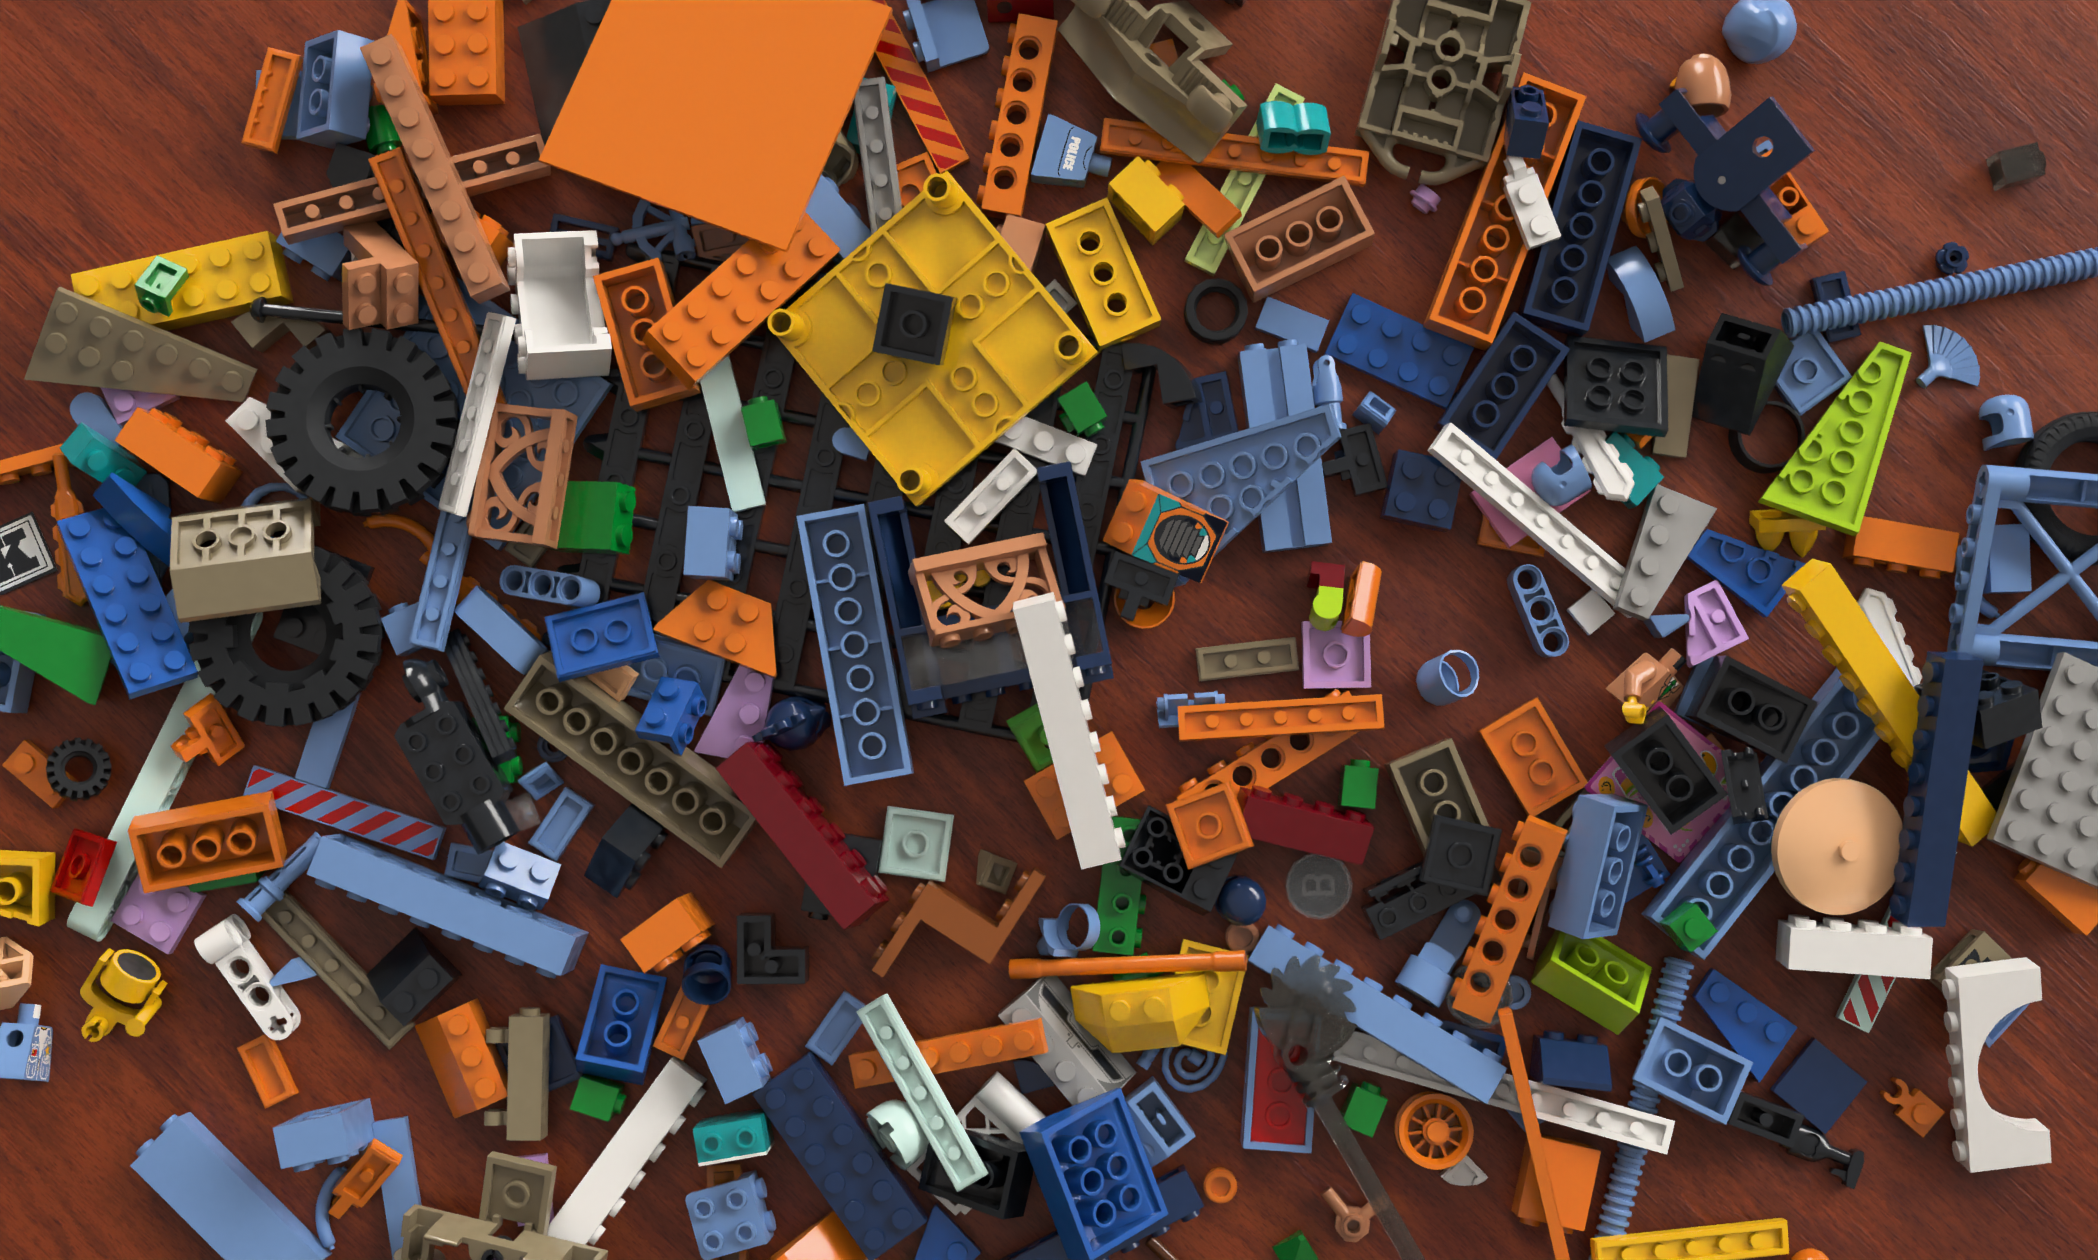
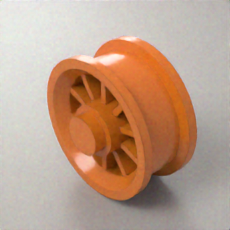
M1425 1091L1411 1096L1401 1105L1394 1121V1135L1400 1150L1407 1158L1427 1169L1441 1170L1456 1165L1467 1155L1473 1142L1474 1128L1468 1111L1459 1101L1440 1092Z

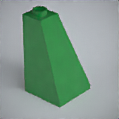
M0 605V651L83 701L96 705L112 659L101 631Z

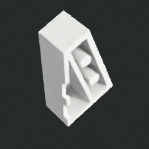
M249 397L225 421L296 492L305 494L284 475L285 471L276 463L270 448L273 447V443L267 437L265 420L271 418V412L266 408L267 404ZM332 437L338 449L341 446L347 450L345 454L349 455L353 449Z

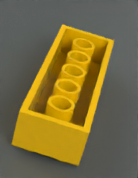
M269 231L158 255L186 268L189 274L188 279L171 300L173 312L169 317L159 312H149L139 303L134 285L157 255L71 274L74 293L165 331L245 314L250 311L251 303L259 297H265L267 304L286 305L294 303L284 254H282V245L276 242L278 237Z

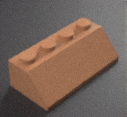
M1345 176L1224 234L1238 276L1252 303L1372 246L1375 232Z

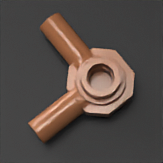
M1331 1186L1321 1193V1196L1336 1214L1334 1228L1343 1240L1356 1243L1367 1235L1370 1226L1369 1219L1389 1204L1382 1193H1379L1362 1208L1346 1206Z

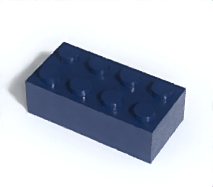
M1513 312L1506 318L1496 333L1493 343L1484 351L1433 428L1441 432L1446 424H1454L1496 460L1570 348L1516 312Z

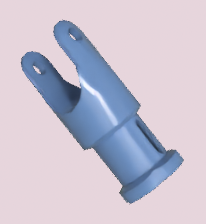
M1323 355L1313 364L1314 379L1312 391L1314 406L1320 407L1333 404L1339 430H1344L1347 427L1342 422L1340 403L1343 402L1341 383L1335 370L1334 359L1329 355Z

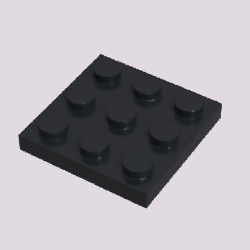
M1567 335L1564 345L1570 348L1564 358V426L1665 437L1668 432L1667 347Z

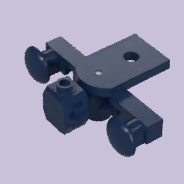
M1677 88L1659 103L1662 109L1651 118L1642 113H1638L1635 118V125L1639 135L1653 150L1660 153H1669L1671 146L1668 140L1680 131L1698 155L1694 163V180L1676 178L1663 189V199L1660 201L1665 218L1682 238L1705 242L1718 232L1722 210L1741 211L1764 242L1754 250L1745 245H1740L1737 249L1738 261L1744 272L1753 281L1763 286H1770L1773 284L1770 272L1780 264L1790 262L1808 248L1806 243L1799 245L1783 223L1789 221L1792 216L1770 187L1815 152V150L1774 97L1766 99L1726 132L1714 115L1699 116L1683 96L1688 91L1685 88ZM1763 136L1770 138L1773 142V150L1767 157L1761 156L1756 150L1757 141Z

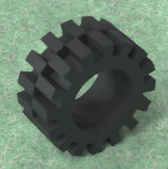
M74 738L72 741H63L59 747L56 746L53 749L52 754L48 757L46 767L48 782L54 792H58L59 796L63 798H70L71 801H77L78 799H83V801L89 800L90 797L94 795L96 797L100 794L101 790L105 789L111 776L110 757L99 743L95 744L91 739L81 740V738ZM75 757L88 759L93 766L91 777L83 782L70 780L65 774V765L70 759Z

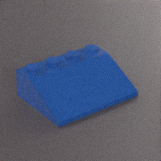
M1115 1088L1049 1115L1019 1132L1068 1259L1094 1260L1169 1214L1121 1088Z

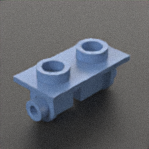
M1218 691L1194 693V700H1188V694H1163V697H1157L1156 705L1159 728L1179 727L1177 706L1224 704L1225 694H1218Z

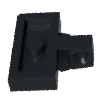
M1371 423L1340 430L1341 438L1339 443L1341 450L1334 452V460L1322 462L1324 478L1340 474L1341 481L1350 480L1354 497L1387 489L1388 484Z
M1115 551L1103 584L1121 590L1118 598L1126 600L1120 617L1133 621L1138 606L1147 608L1149 600L1168 606L1179 574Z

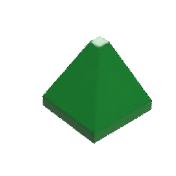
M1301 1229L1272 1246L1279 1260H1318L1317 1255Z

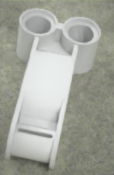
M232 914L194 940L196 949L206 962L216 964L262 1031L270 1039H285L299 1026L301 1014L281 985L274 987L270 985V980L274 977V974L250 942L251 933L245 922L238 915ZM237 959H242L248 963V974L241 973L237 969ZM256 987H262L268 991V1001H262L256 996ZM283 1017L287 1020V1023L278 1025L276 1020Z

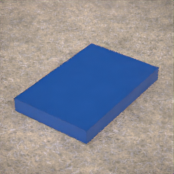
M644 592L544 617L559 682L660 657Z

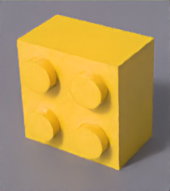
M1137 156L1108 184L1107 198L1153 246L1182 219L1185 206L1182 202L1184 197L1174 185L1170 184L1167 186L1159 178L1161 173L1151 161L1146 160L1144 162Z

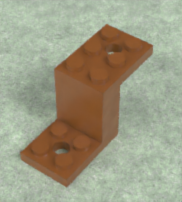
M1036 867L1033 868L1031 873L1024 870L1014 886V889L1018 891L1013 901L1006 898L996 914V918L1000 920L999 923L933 880H930L927 885L920 883L908 900L913 905L908 914L902 911L889 930L895 935L890 942L884 939L872 956L871 960L876 962L872 971L882 978L885 976L920 920L990 964L1044 881L1046 874Z

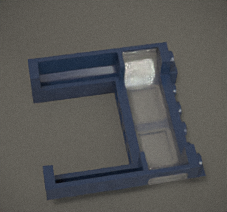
M1071 462L1037 468V477L1061 589L1060 594L1066 606L1067 621L1062 622L1065 635L1071 633L1076 654L1070 655L1073 668L1080 666L1084 685L1114 678L1112 661ZM902 496L868 502L908 705L911 706L913 719L948 713L946 699L952 698L954 705L973 701L972 694L985 692L986 698L1006 694L1005 687L1018 685L1019 691L1032 689L1033 684L1019 632L1015 634H1007L1006 631L994 633L991 638L983 641H975L974 638L962 640L958 645L950 648H941V645L930 646L914 586L911 585L908 575L912 559H916L917 556L906 502ZM1000 604L988 606L986 608L995 610ZM946 615L937 617L946 626L960 622L959 617L956 615H950L947 619Z

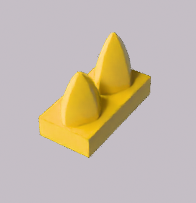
M1778 509L1750 511L1749 524L1755 529L1756 538L1764 550L1773 551L1782 541L1785 532H1789L1792 547L1803 558L1814 545L1818 530H1826V526Z

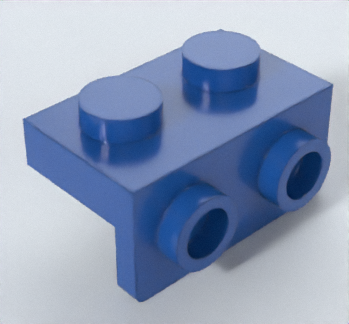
M661 676L635 729L637 736L640 739L669 743L674 754L682 755L687 744L693 739L694 729L699 718L704 715L707 708V700L698 682Z

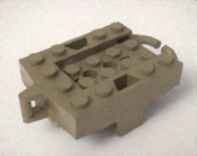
M1391 0L1354 134L1363 138L1380 164L1389 173L1406 180L1410 169L1409 166L1399 163L1394 158L1393 147L1396 144L1445 157V165L1439 171L1429 172L1421 170L1418 179L1420 184H1444L1476 169L1483 170L1489 161L1502 111L1514 85L1522 55L1519 53L1532 2L1527 0ZM1452 26V27H1455V28H1457V29H1453V31H1452V30H1450V27ZM1390 45L1404 52L1401 64L1384 65ZM1440 46H1452L1455 49L1456 56H1445L1441 52ZM1502 72L1496 94L1482 85L1485 73ZM1436 76L1444 78L1447 88H1436L1432 83V78ZM1430 101L1436 103L1435 109H1431V111L1428 110Z

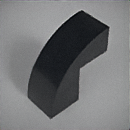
M1141 343L1121 344L1125 371L1133 372L1132 375L1142 374L1144 368L1152 366L1157 368L1164 405L1174 408L1203 402L1195 378L1179 360L1151 345Z

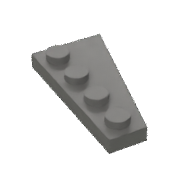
M1657 484L1649 493L1613 609L1642 621L1649 619L1717 508Z

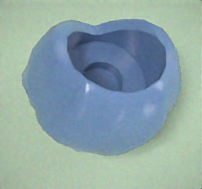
M1739 0L1725 17L1722 35L1731 52L1739 60L1749 64H1762L1778 58L1790 47L1796 35L1797 23L1793 9L1786 0Z

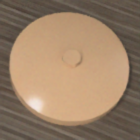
M1832 778L1807 786L1787 803L1773 831L1771 854L1773 867L1779 882L1793 899L1817 912L1830 915H1846L1868 908L1880 900L1895 882L1894 868L1898 862L1900 849L1899 833L1903 828L1901 818L1891 801L1879 790L1868 784L1852 779Z

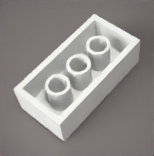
M1790 914L1788 915V920L1778 919L1776 960L1787 969L1930 979L1933 938L1923 933L1922 928L1907 927L1901 922H1892V927H1887L1886 925L1879 924V921L1858 919L1857 925L1844 922L1843 918L1823 917V922H1816L1815 920H1809V916Z

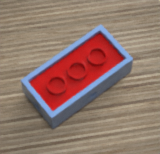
M1249 1007L1240 1143L1244 1149L1297 1153L1312 1152L1321 1016L1317 1012Z

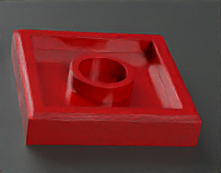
M74 828L50 892L93 907L117 842Z

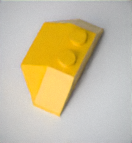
M1205 971L1071 986L1075 1020L1111 1053L1178 1047L1210 1006Z

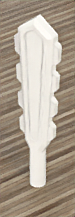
M1553 374L1547 386L1562 408V427L1566 434L1573 436L1571 443L1577 452L1583 454L1582 462L1587 472L1594 475L1593 484L1600 495H1605L1607 500L1627 502L1635 485L1633 481L1634 473L1627 463H1620L1618 460L1619 452L1613 444L1606 443L1605 439L1607 436L1603 430L1564 426V386L1558 376Z
M1864 588L1857 601L1858 605L1912 686L1920 684L1922 675L1919 668L1913 666L1912 659L1914 654L1911 646L1906 645L1903 640L1906 633L1902 623L1897 622L1895 619L1897 610L1893 600L1887 598L1884 592Z

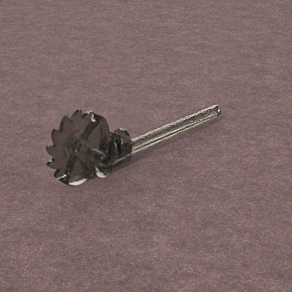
M1318 955L1311 956L1301 966L1297 956H1292L1285 967L1284 974L1278 968L1274 967L1272 969V990L1266 987L1260 988L1261 996L1268 1006H1254L1258 1027L1267 1041L1274 1046L1273 1056L1279 1066L1283 1067L1291 1082H1299L1295 1088L1297 1093H1306L1303 1097L1305 1107H1312L1316 1110L1401 1259L1425 1260L1332 1099L1334 1094L1342 1090L1349 1083L1346 1075L1336 1076L1341 1069L1340 1064L1330 1065L1335 1057L1333 1053L1349 1040L1357 1026L1349 1022L1344 1013L1345 1011L1356 1012L1354 1003L1343 994L1350 991L1353 985L1346 980L1334 978L1339 972L1340 966L1329 964L1319 967L1320 956ZM1298 1045L1300 1056L1295 1062L1291 1063L1288 1057L1289 1051L1293 1046Z

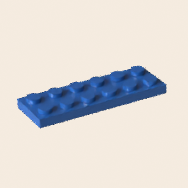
M105 508L57 521L58 531L129 700L198 678L196 666L192 661L190 652L145 548L118 524Z

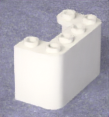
M596 230L514 234L513 247H507L508 285H515L516 294H510L512 315L518 314L519 324L514 326L515 344H518L519 352L517 354L518 373L525 374L526 380L609 376L612 352L611 338L607 327H605L604 314L593 276L599 274V262H597V256H595L596 248H598Z

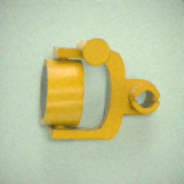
M110 948L99 958L80 989L82 998L93 1007L81 1029L85 1039L92 1035L89 1040L90 1042L99 1041L103 1036L108 1035L118 1022L125 1025V1030L130 1036L139 1037L144 1034L146 1024L162 1005L159 996L168 984L162 980L155 987L161 973L153 960L138 951L123 949L115 952ZM101 973L100 981L105 990L121 1001L135 1004L142 1003L148 998L143 1008L132 1009L108 997L96 984L99 974Z

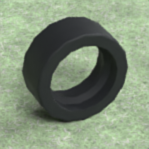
M1220 278L1207 279L1196 285L1188 295L1184 308L1185 324L1190 333L1201 342L1212 345L1223 344L1235 338L1243 329L1248 314L1247 299L1241 289L1231 281ZM1214 292L1225 294L1235 305L1236 314L1234 321L1229 327L1219 331L1206 329L1200 324L1196 314L1197 304L1201 298Z

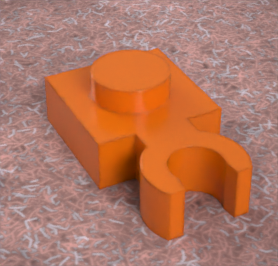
M1892 1077L1891 1081L1898 1088L1897 1093L1894 1096H1890L1889 1093L1881 1090L1879 1092L1881 1098L1891 1104H1898L1899 1107L1893 1114L1918 1136L1924 1137L1945 1112L1919 1089L1914 1088L1909 1094L1907 1084L1901 1079Z

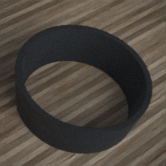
M1767 401L1765 405L1769 404L1779 407L1793 419L1798 432L1797 450L1805 440V429L1800 416L1795 410L1784 403ZM1729 430L1728 440L1731 452L1735 459L1745 468L1757 473H1774L1782 470L1789 461L1788 459L1779 464H1765L1755 460L1746 451L1741 433Z

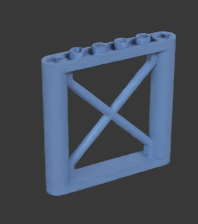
M1982 465L1977 474L1973 502L1966 511V522L1969 525L1967 536L1962 539L1960 554L1963 559L1961 570H1958L1955 575L1956 599L1949 609L1951 628L1947 652H1966L1984 660L1983 666L2051 671L2057 653L2066 652L2098 667L2097 641L2002 633L2067 583L2098 621V598L2079 575L2098 561V543L2070 563L2024 504V502L2098 508V474ZM1998 508L2011 509L2059 572L1991 624H1977Z

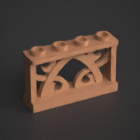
M495 402L472 493L474 496L472 510L469 511L466 520L469 536L481 540L557 549L577 415L564 409H546ZM511 418H518L524 425L525 436L521 437L520 432L516 428L511 427L512 435L509 438H504L506 421ZM530 418L551 420L550 428L533 432ZM535 446H537V453L546 449L544 461H538L535 454ZM526 451L531 465L542 472L541 482L528 486L517 500L506 484L502 473L513 460ZM534 493H539L538 505H533V501L530 500L526 508L525 505L530 496ZM498 507L500 512L496 518L497 520L504 519L510 511L513 513L508 524L500 529H494L490 525L492 509ZM520 519L534 526L533 535L512 532Z
M1043 532L912 559L908 575L911 585L914 586L931 647L941 645V648H950L958 645L962 640L974 638L975 641H983L991 638L994 633L1004 631L1007 634L1018 633L1017 623L1012 611L1013 602L1037 596L1032 590H1023L1025 585L1036 586L1045 594L1054 592L1056 602L1063 601L1046 550L1047 543ZM1035 559L1040 578L1027 577L1029 560ZM1007 565L1009 571L1006 574H1015V577L1000 574L997 567ZM985 570L994 581L1004 585H1012L1004 601L995 610L979 605L964 596L974 585L977 571ZM965 575L967 582L956 589L955 586L959 585L961 581H956L954 576ZM928 581H932L943 595L933 603L926 583ZM950 602L952 606L947 612L946 619L950 615H956L959 617L960 622L947 626L942 624L937 618L938 609L943 604Z

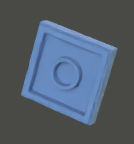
M1818 330L1811 334L1806 332L1805 335H1797L1790 340L1794 348L1774 386L1785 404L1795 410L1799 416L1842 387L1852 377Z

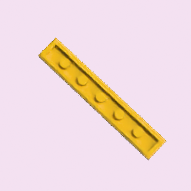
M1773 1218L1590 1238L1591 1260H1739L1789 1254L1788 1224L1784 1218Z

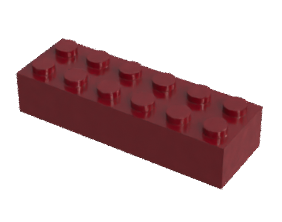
M746 742L721 763L716 770L842 929L846 930L860 926L890 900L885 894L888 891L886 885L878 876L874 875L872 877L864 867L867 863L863 856L856 849L850 850L843 839L846 837L843 831L834 822L829 824L822 815L825 810L819 801L813 796L808 797L801 787L804 784L800 777L793 770L787 771L780 761L783 757L780 752L770 743L766 745V743Z

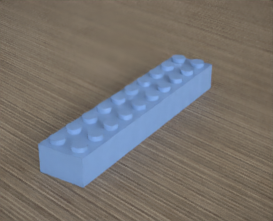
M1837 668L1812 698L1817 704L1788 762L1784 763L1767 755L1759 765L1769 820L1733 825L1731 807H1729L1695 845L1642 912L1645 918L1669 936L1659 922L1685 901L1697 904L1718 932L1690 953L1694 957L1706 959L1774 873L1771 854L1772 836L1776 822L1787 803L1802 789L1818 781L1832 778L1848 779L1880 739L1874 731L1876 725L1872 719L1865 715L1857 706L1858 698L1854 692L1847 689L1840 681L1839 676L1841 673Z

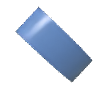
M1633 246L1610 256L1607 263L1609 280L1624 295L1630 328L1644 343L1674 331L1675 325L1664 291L1651 265L1638 247Z

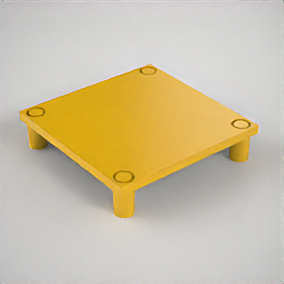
M947 170L943 174L936 173L930 175L925 180L924 190L787 309L774 310L769 315L767 322L769 330L779 338L894 479L898 488L917 507L1099 354ZM885 283L957 297L944 365H935L872 351Z

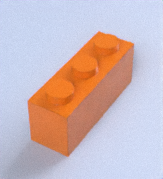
M1864 516L1859 533L1855 536L1846 534L1842 558L1853 559V565L1859 567L1874 568V563L1887 565L1886 571L1905 574L1907 569L1920 571L1919 577L1940 579V576L1943 574L1953 573L1959 533Z

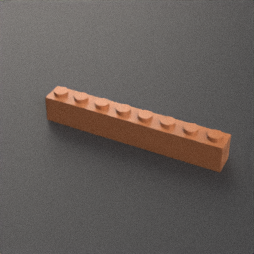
M390 34L360 47L470 297L481 304L510 291L402 46Z
M541 133L451 157L469 197L551 175V166L539 161L545 147ZM411 167L414 177L421 191V194L426 203L427 208H429V202L425 196V193L421 187V184L417 178V175L413 167ZM375 177L273 204L283 237L288 245L343 231L345 226L392 218Z

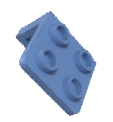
M906 0L908 10L902 11L908 31L913 29L915 31L918 41L912 43L918 62L925 61L928 72L988 53L989 44L975 0H933L921 4L920 0Z
M756 1170L743 1173L737 1180L694 1191L686 1196L685 1202L702 1259L710 1260L767 1244L774 1236L773 1231L777 1228L775 1216L772 1210H767L764 1200L767 1197L766 1184L762 1177L758 1178Z

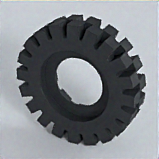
M314 546V561L321 577V604L313 606L319 611L325 622L326 641L318 658L302 669L294 671L278 670L267 665L259 658L252 646L250 636L251 625L257 613L189 622L188 632L193 633L194 643L189 644L192 661H198L201 668L197 674L205 687H211L216 694L213 697L226 708L232 707L238 711L237 715L252 722L261 721L265 722V725L281 727L286 725L297 726L333 716L334 713L345 709L354 702L356 696L367 688L374 678L372 673L375 667L380 665L384 649H381V640L385 638V628L379 615V610L382 609L376 594H372L368 587L370 583L360 571L353 569L349 565L350 562L338 554L326 551L325 548Z

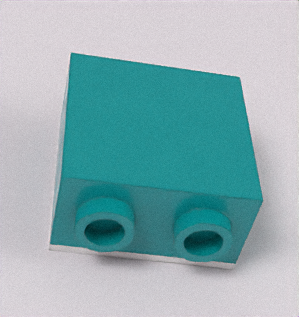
M762 1108L702 1118L693 1128L699 1167L767 1155L775 1144L771 1120Z

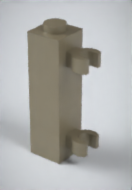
M539 1007L519 1008V1013L509 1016V1027H490V1029H486V1043H508L507 1109L490 1108L489 1111H485L484 1125H507L506 1140L541 1141L548 1136L550 1013H540Z

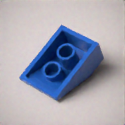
M603 964L600 965L575 1059L577 1072L638 1085L644 1084L667 977Z

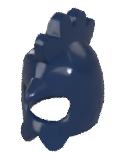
M788 697L777 702L769 710L765 719L764 729L752 736L754 742L769 740L775 746L789 751L802 750L813 745L822 736L823 732L831 726V716L826 712V705L823 702L803 697ZM818 721H819L820 724H819L818 730L815 731V730H816L817 723H818Z

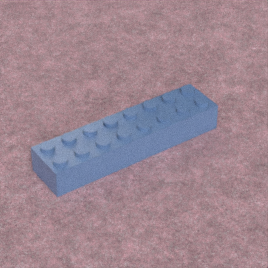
M864 504L797 516L844 786L914 773L867 507Z
M342 833L321 837L307 871V875L316 878L315 884L321 887L335 890L337 886L347 890L346 896L353 900L366 903L367 899L379 903L378 909L392 915H398V912H402L411 916L409 921L418 926L429 928L430 924L441 928V934L448 938L460 941L464 937L474 941L473 947L478 950L492 953L494 949L506 954L505 960L520 966H524L525 962L537 967V973L553 979L556 978V975L562 976L574 970L589 934L587 931L537 911L524 909L517 903L507 899L493 897L482 889L452 877L444 876L442 873Z

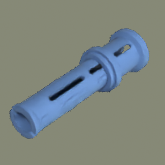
M315 831L285 861L284 867L278 868L269 877H261L258 880L259 885L244 899L239 898L236 902L257 922H260L262 920L261 915L275 901H281L285 895L283 892L309 868L321 836Z

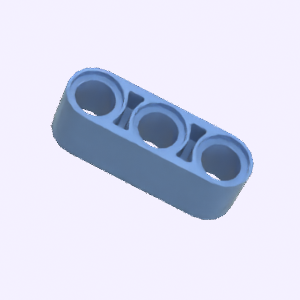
M1530 564L1514 568L1507 577V585L1533 649L1538 655L1545 658L1562 655L1568 648L1569 638L1541 571L1536 566ZM1521 571L1527 572L1532 577V585L1528 590L1523 589L1518 584L1517 578ZM1535 602L1543 605L1545 609V615L1540 621L1534 619L1530 612L1531 606ZM1548 633L1555 635L1558 641L1557 648L1553 652L1547 650L1543 643L1544 637Z
M510 565L500 575L499 584L504 593L512 596L578 608L594 605L600 598V588L594 580L572 574ZM580 587V592L577 596V590Z
M476 585L454 609V612L523 675L528 673L539 655L548 652L547 647L479 585Z

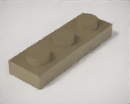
M1653 186L1639 190L1642 202L1638 203L1637 207L1642 222L1649 223L1651 232L1646 234V239L1651 253L1657 252L1659 262L1654 264L1658 280L1660 283L1665 281L1671 292L1684 288L1660 197Z

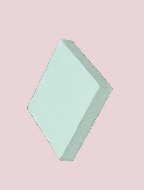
M887 806L878 873L945 882L954 815Z

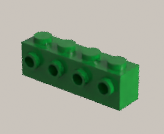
M1112 817L1114 827H1121L1126 847L1120 848L1121 860L1141 821L1139 818ZM1121 860L1102 865L1097 903L1100 934L1092 949L1097 952L1133 956L1134 948H1141L1143 928H1137L1138 914L1144 915L1146 895L1140 894L1142 881L1120 868Z

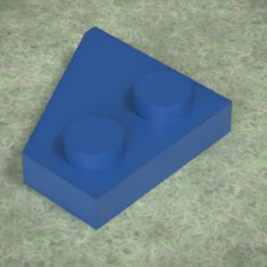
M936 1203L932 1208L914 1260H974L982 1250Z

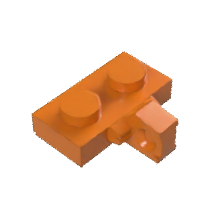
M212 693L183 713L191 727H188L184 731L185 735H182L171 745L176 756L186 763L197 754L201 756L207 753L211 761L220 766L245 747L244 742L221 703L213 697Z

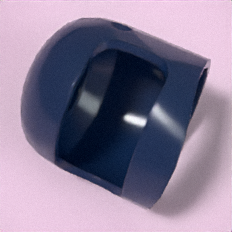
M1234 874L1227 876L1225 882L1230 881L1223 886L1218 897V904L1216 899L1214 904L1215 910L1223 919L1233 925L1248 926L1254 924L1262 917L1266 909L1267 899L1264 890L1257 882L1244 875Z
M702 944L693 948L686 956L681 987L684 995L689 1000L697 1004L711 1005L724 1000L730 993L733 965L730 955L722 947L716 944Z

